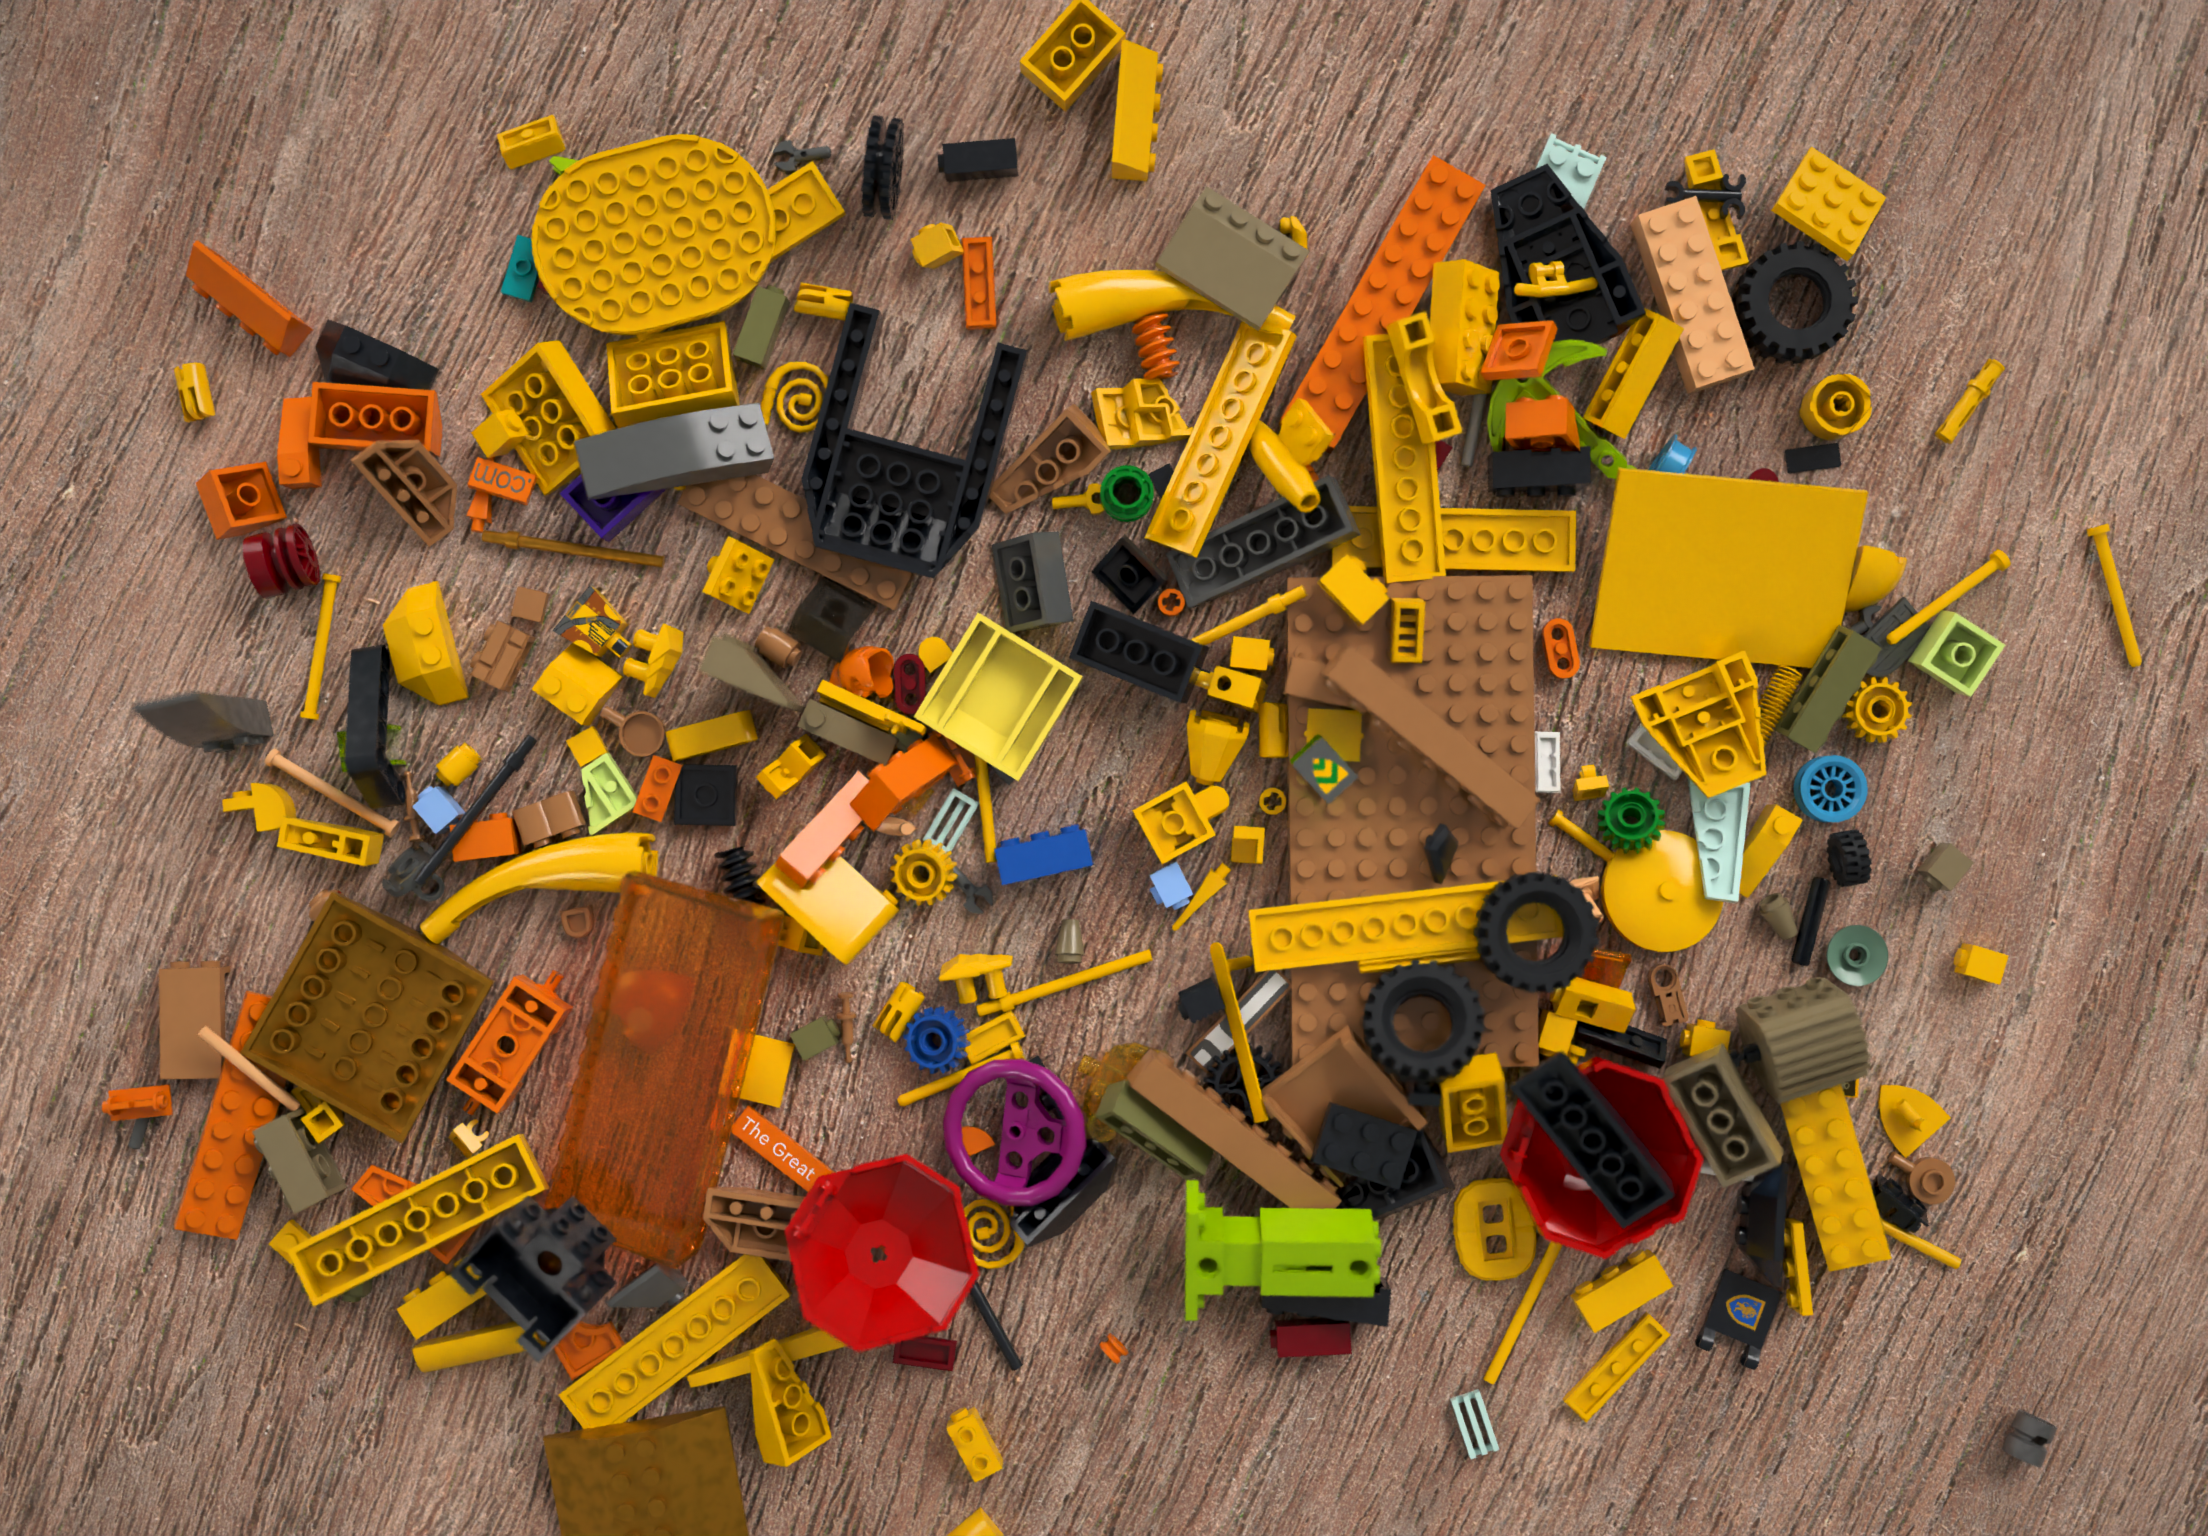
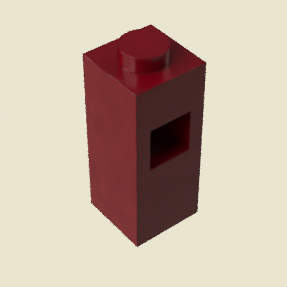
M1328 1318L1274 1320L1275 1330H1269L1270 1348H1276L1278 1358L1352 1354L1349 1321H1337Z

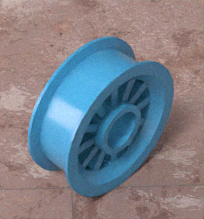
M1675 434L1664 445L1648 470L1684 474L1696 453L1697 447L1688 448L1677 441V434Z
M1830 755L1816 757L1805 763L1795 777L1793 792L1798 807L1811 819L1819 822H1842L1852 818L1861 810L1866 801L1868 786L1863 771L1855 762L1843 756ZM1811 780L1816 783L1815 786L1810 785ZM1828 781L1833 782L1836 787L1835 794L1832 797H1829L1825 792V785ZM1850 783L1851 788H1846V784ZM1810 790H1815V793L1811 795ZM1845 793H1850V797L1846 796ZM1819 798V800L1815 804L1813 800Z

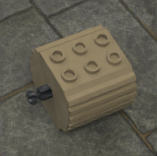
M1816 977L1807 980L1806 984L1795 988L1783 987L1778 989L1776 994L1766 997H1752L1747 1000V1003L1738 1005L1735 1008L1737 1013L1736 1020L1739 1024L1738 1030L1744 1046L1741 1047V1053H1737L1735 1049L1729 1050L1728 1053L1737 1068L1740 1067V1061L1742 1060L1746 1064H1750L1757 1077L1758 1084L1779 1104L1868 1076L1867 1069L1871 1068V1063L1868 1061L1870 1053L1867 1050L1869 1048L1868 1042L1865 1040L1866 1035L1861 1026V1019L1857 1015L1858 1011L1849 995L1828 979Z

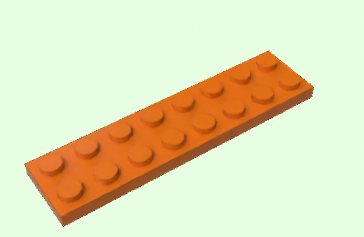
M246 990L229 1044L239 1053L272 996ZM244 1056L284 1089L287 1079ZM226 1058L174 1222V1229L237 1240L264 1155L257 1150L254 1144L255 1136L252 1131L275 1119L280 1102Z

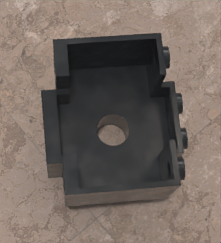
M528 1195L492 1226L449 1275L470 1296L482 1287L525 1331L516 1341L539 1363L617 1283L603 1269L605 1251L615 1242L616 1238L574 1196L567 1200L560 1208L543 1210ZM469 1266L475 1275L480 1276L477 1280L466 1270ZM537 1332L538 1337L542 1341H546L547 1344L542 1346L532 1335Z

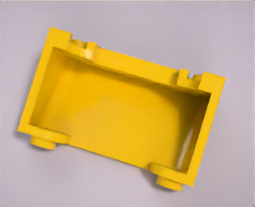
M841 856L834 863L829 860L823 866L826 870L823 876L815 884L809 882L803 889L777 868L774 863L757 880V884L845 965L852 963L901 910L896 905L899 899L888 889H885L884 892L876 889Z

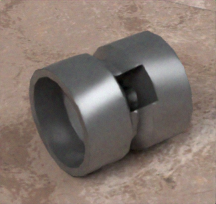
M2018 1409L2012 1424L2015 1432L2008 1434L2002 1450L2026 1463L2041 1468L2048 1452L2044 1446L2045 1444L2052 1443L2058 1427L2035 1415Z

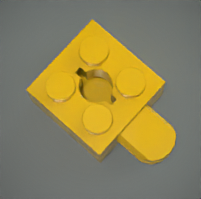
M1187 781L1132 811L1161 864H1164L1216 835L1208 820L1226 811L1229 806V796L1220 786H1209L1194 795Z

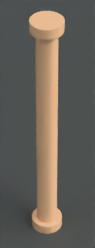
M274 748L267 755L264 762L269 767L276 766L385 831L384 834L386 836L393 837L399 829L400 822L396 819L391 821L284 758L279 750Z

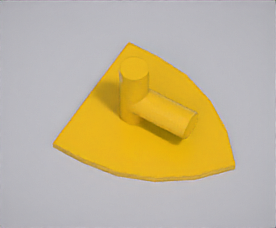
M1880 1085L1878 1101L1880 1119L1886 1135L1904 1158H1907L1951 1119L1932 1098L1916 1089L1900 1085Z

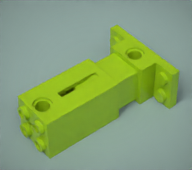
M1186 1180L1185 1321H1198V1308H1204V1295H1223V1286H1260L1261 1295L1374 1297V1284H1380V1267L1377 1265V1258H1381V1239L1379 1238L1378 1221H1373L1371 1209L1260 1208V1217L1223 1216V1207H1205V1193H1199V1180Z

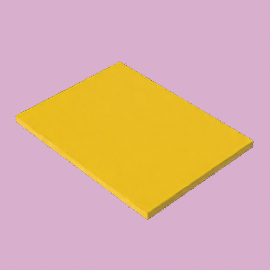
M1618 468L1589 646L1599 649L1718 660L1745 650L1751 663L1782 664L1785 666L1812 668L1839 625L1842 626L1868 492L1857 489Z

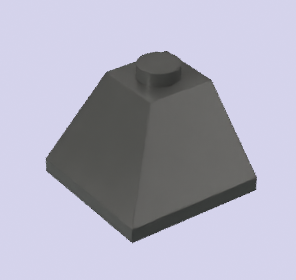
M667 1254L620 1288L606 1304L609 1307L659 1308L667 1302L671 1306L685 1295L682 1290L689 1283Z

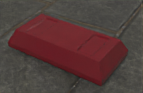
M919 1336L896 1342L892 1363L953 1372L957 1341Z

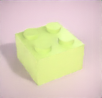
M1941 610L1908 662L1954 692L1971 697L2005 647V644L1959 614Z

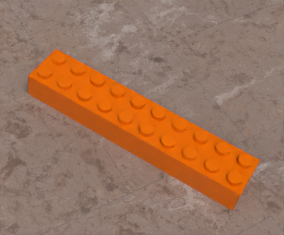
M1435 155L1431 157L1281 417L1279 425L1282 426V419L1297 398L1307 401L1335 436L1325 449L1329 454L1332 453L1367 392L1363 337L1388 334L1387 325L1411 316L1433 278L1434 263L1443 261L1485 188V184Z

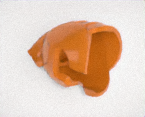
M863 646L853 649L835 664L829 683L862 698H866L872 693H876L879 698L888 697L893 691V680L891 678L894 668L893 657L885 648Z

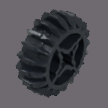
M1258 1045L1255 1052H1251L1253 1061L1258 1062L1267 1070L1268 1074H1257L1259 1086L1262 1087L1264 1084L1273 1082L1283 1072L1274 1073L1281 1066L1280 1062L1274 1061L1269 1064L1268 1062L1272 1059L1273 1054L1269 1051L1261 1057L1263 1047ZM1235 1047L1233 1048L1235 1051L1233 1054H1230L1228 1050H1224L1225 1058L1223 1060L1216 1055L1213 1057V1060L1218 1064L1217 1067L1210 1065L1206 1067V1070L1214 1075L1213 1077H1203V1082L1212 1084L1210 1088L1221 1097V1094L1226 1092L1229 1094H1240L1245 1108H1237L1245 1116H1249L1251 1125H1254L1255 1122L1249 1099L1246 1098V1094L1241 1086L1236 1087V1083L1240 1082L1239 1078L1242 1077ZM1235 1062L1236 1074L1233 1079L1219 1084L1220 1077L1225 1068ZM1222 1097L1221 1102L1230 1108L1231 1104Z

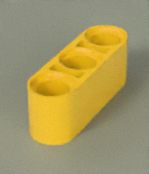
M750 710L665 732L673 762L758 740Z

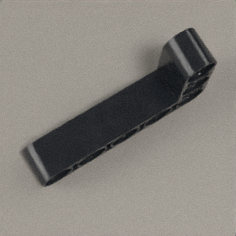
M385 645L352 649L350 661L345 764L349 776L371 809L404 805L406 800L404 784L386 756L390 657Z

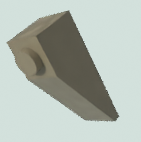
M809 699L797 727L877 763H882L884 766L888 765L887 762L899 741L898 738L812 699Z

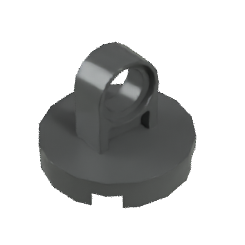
M420 842L419 849L408 848L391 864L387 871L392 875L389 880L383 879L382 885L392 896L399 897L412 890L421 899L432 902L442 896L445 886L442 879L434 873L430 879L437 881V888L432 893L425 894L421 891V886L413 880L436 851L428 843Z

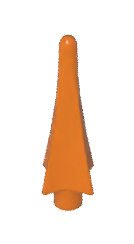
M495 457L487 458V460L494 462ZM476 490L466 515L472 521L471 531L483 533L485 522L492 524L491 494Z

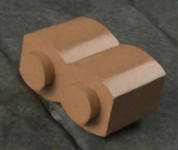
M574 790L512 811L524 846L533 844L534 849L551 844V837L561 834L562 838L565 839L579 834V827L586 825Z

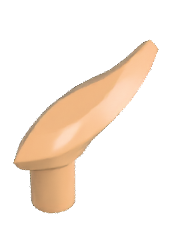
M887 817L881 826L876 829L878 832L894 836L910 835L917 830L913 824L895 817Z

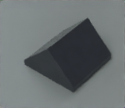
M1125 534L1091 571L1133 615L1168 580V577Z

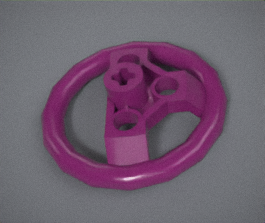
M1024 1059L992 1060L969 1071L950 1094L943 1118L945 1150L957 1175L979 1196L1003 1206H1035L1059 1195L1078 1173L1086 1147L1084 1116L1071 1089L1050 1069ZM997 1078H1005L1007 1089L997 1176L992 1181L973 1165L963 1144L961 1121L967 1102L981 1086ZM1040 1087L1056 1101L1064 1120L1051 1118L1039 1101ZM1017 1092H1023L1027 1095L1029 1099L1027 1107H1022L1017 1103ZM1043 1127L1052 1129L1055 1135L1053 1142H1048L1042 1137ZM1012 1151L1021 1155V1166H1015L1010 1161V1153ZM1044 1151L1058 1153L1063 1157L1061 1164L1048 1179L1031 1187H1026L1031 1175L1033 1159Z

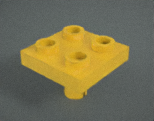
M728 536L719 556H713L708 561L707 570L710 576L702 592L750 614L775 559Z

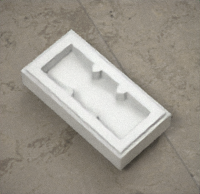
M1642 724L1638 726L1627 740V745L1672 780H1676L1683 772Z
M1534 731L1535 793H1561L1560 732Z

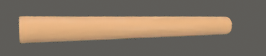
M205 1026L199 1031L197 1036L291 1112L299 1108L301 1102L211 1029Z

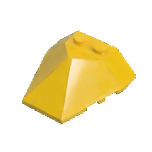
M1745 650L1717 661L1710 667L1663 686H1655L1630 697L1642 726L1707 798L1766 775L1763 736H1761L1760 729L1761 712L1760 707H1758L1757 697L1758 681Z

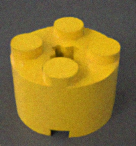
M1831 375L1813 385L1806 392L1799 409V415L1806 428L1815 436L1828 441L1841 439L1859 430L1870 418L1872 413L1871 393L1867 385L1854 375ZM1834 402L1839 405L1836 410L1834 409Z

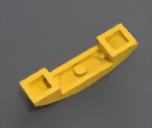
M1715 149L1684 158L1689 189L1722 190L1720 181L1723 175ZM1698 201L1721 271L1747 265L1749 260L1741 234L1736 235L1729 208L1726 218L1721 219L1720 209L1724 203Z

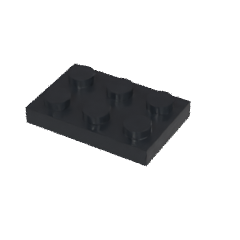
M1329 1102L1310 1161L1399 1190L1418 1131Z

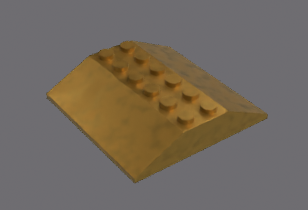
M333 891L240 1054L402 1144L495 981L440 944L433 943L426 936L403 923Z
M726 1406L545 1435L543 1437L561 1536H749Z

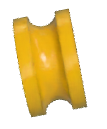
M1268 788L1261 793L1259 805L1265 813L1276 815L1285 808L1286 797L1280 789ZM1271 792L1279 794L1277 798L1281 797L1282 800L1281 805H1276L1274 810L1266 808L1268 804L1264 805V798L1270 797Z

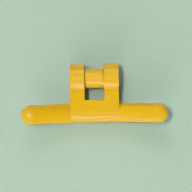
M1553 261L1548 265H1543L1541 262L1531 263L1528 275L1532 284L1518 283L1514 287V292L1519 296L1536 298L1562 296L1593 290L1598 286V282L1594 277L1567 282L1564 276V265L1561 261Z

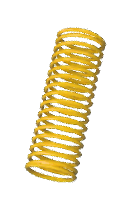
M1782 664L1777 665L1778 669L1775 670L1776 673L1770 678L1769 686H1766V690L1763 691L1764 694L1761 695L1762 698L1759 699L1760 703H1758V707L1764 712L1761 713L1763 718L1760 717L1762 722L1760 723V727H1762L1760 729L1761 733H1763L1761 736H1763L1764 740H1769L1767 736H1772L1768 731L1774 732L1771 727L1775 728L1776 725L1773 723H1779L1776 719H1781L1779 715H1783V712L1780 710L1785 711L1783 706H1788L1785 702H1790L1788 698H1792L1791 694L1795 693L1792 689H1797L1795 686L1799 685L1797 681H1802L1803 678L1802 674ZM1781 667L1787 668V669H1789V670L1795 672V673L1798 674L1799 676H1797V675H1795V674H1793V673H1791V672H1789V671H1786V670H1784V669L1781 668ZM1763 696L1768 697L1772 701L1765 699Z

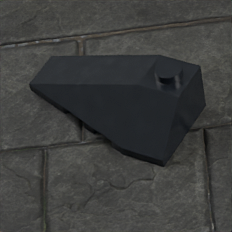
M1421 1130L1417 1132L1399 1190L1358 1177L1338 1193L1342 1202L1336 1209H1371L1372 1219L1375 1221L1455 1190L1443 1158L1426 1132Z

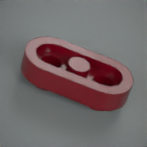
M904 654L897 659L894 665L895 702L898 709L903 713L915 715L926 697L925 665L917 655ZM908 664H913L916 667L913 675L905 673V667ZM910 694H914L917 697L916 704L912 706L906 703V698Z

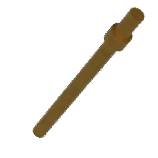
M483 530L482 542L502 544L508 549L519 550L522 547L663 568L665 564V556L524 536L521 532L510 530L507 533Z

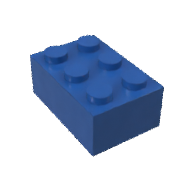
M1077 824L1060 828L1061 834L1051 837L1049 831L1031 834V841L1020 843L1019 837L1000 841L1001 847L994 850L1002 885L1093 866L1086 829L1080 830Z

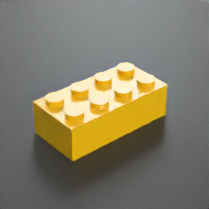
M1466 259L1434 263L1430 327L1435 340L1433 362L1442 390L1460 396L1491 393L1493 380H1485L1481 370L1496 329L1498 318L1497 299L1500 288L1499 272Z

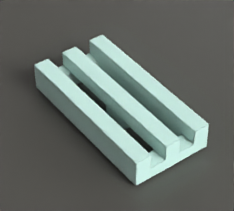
M953 788L923 841L929 838L932 840L933 845H937L940 842L943 843L964 805L968 803L971 806L947 847L942 846L945 852L952 851L976 811L979 802ZM955 797H958L961 800L937 841L932 839Z
M1479 1389L1450 1398L1470 1459H1474L1480 1454L1482 1456L1486 1455L1492 1450L1494 1452L1500 1450ZM1475 1398L1490 1443H1484L1470 1399ZM1464 1402L1479 1447L1473 1448L1458 1403Z

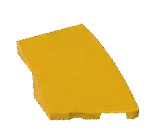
M1160 378L1152 380L1132 379L1123 388H1096L1091 392L1098 430L1109 449L1144 447L1188 439L1192 433L1193 427H1188L1178 413L1180 411L1179 406L1169 396L1168 390Z

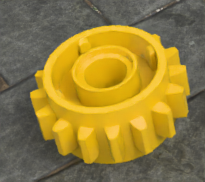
M1875 677L1867 678L1866 683L1861 681L1860 688L1852 695L1845 706L1846 712L1842 715L1849 722L1846 728L1856 730V738H1862L1865 735L1866 742L1868 743L1874 742L1876 737L1879 743L1887 742V736L1891 739L1897 738V730H1906L1907 726L1904 723L1906 719L1912 718V715L1908 713V707L1912 706V702H1907L1905 698L1908 692L1900 691L1898 689V682L1888 684V677H1881L1878 682ZM1875 702L1879 703L1882 708L1879 718L1875 717L1872 713V706Z
M928 838L921 844V841L916 839L912 842V847L907 843L901 847L903 853L898 852L894 855L893 858L897 863L890 866V870L895 872V877L891 879V882L897 884V893L902 892L906 896L905 901L916 900L917 906L927 901L930 906L936 903V898L942 901L947 897L946 892L954 889L953 884L950 882L958 878V875L953 873V868L957 866V862L951 861L950 856L952 852H945L942 849L943 844L941 842L933 845L932 840ZM919 866H924L928 869L929 879L923 878L920 875Z

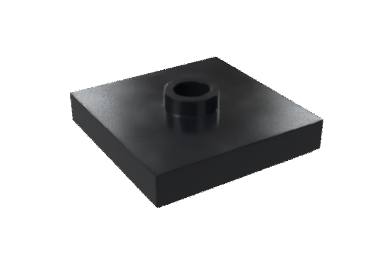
M681 764L682 768L675 784L674 825L736 826L738 765Z

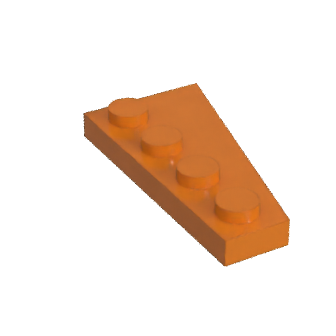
M371 1165L351 1190L370 1205L375 1206L417 1185V1183L376 1165ZM481 1224L428 1251L443 1263L449 1265Z

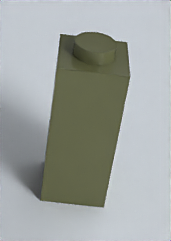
M767 285L766 289L757 286L733 352L734 357L738 361L766 370L790 305V301L784 295L785 291L771 285Z

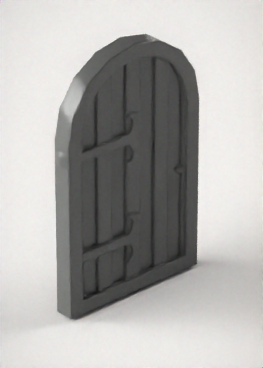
M1901 597L1863 635V637L1882 648L1877 655L1875 664L1867 671L1868 675L1882 677L1894 672L1915 651L1930 628L1925 622L1896 644L1890 645L1886 641V637L1890 632L1918 613L1905 597Z

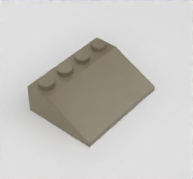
M1206 187L1191 207L1155 266L1259 331L1298 274L1310 251L1214 190Z
M725 633L722 639L713 636L700 666V672L801 713L804 712L805 706L761 656L754 653L756 647Z

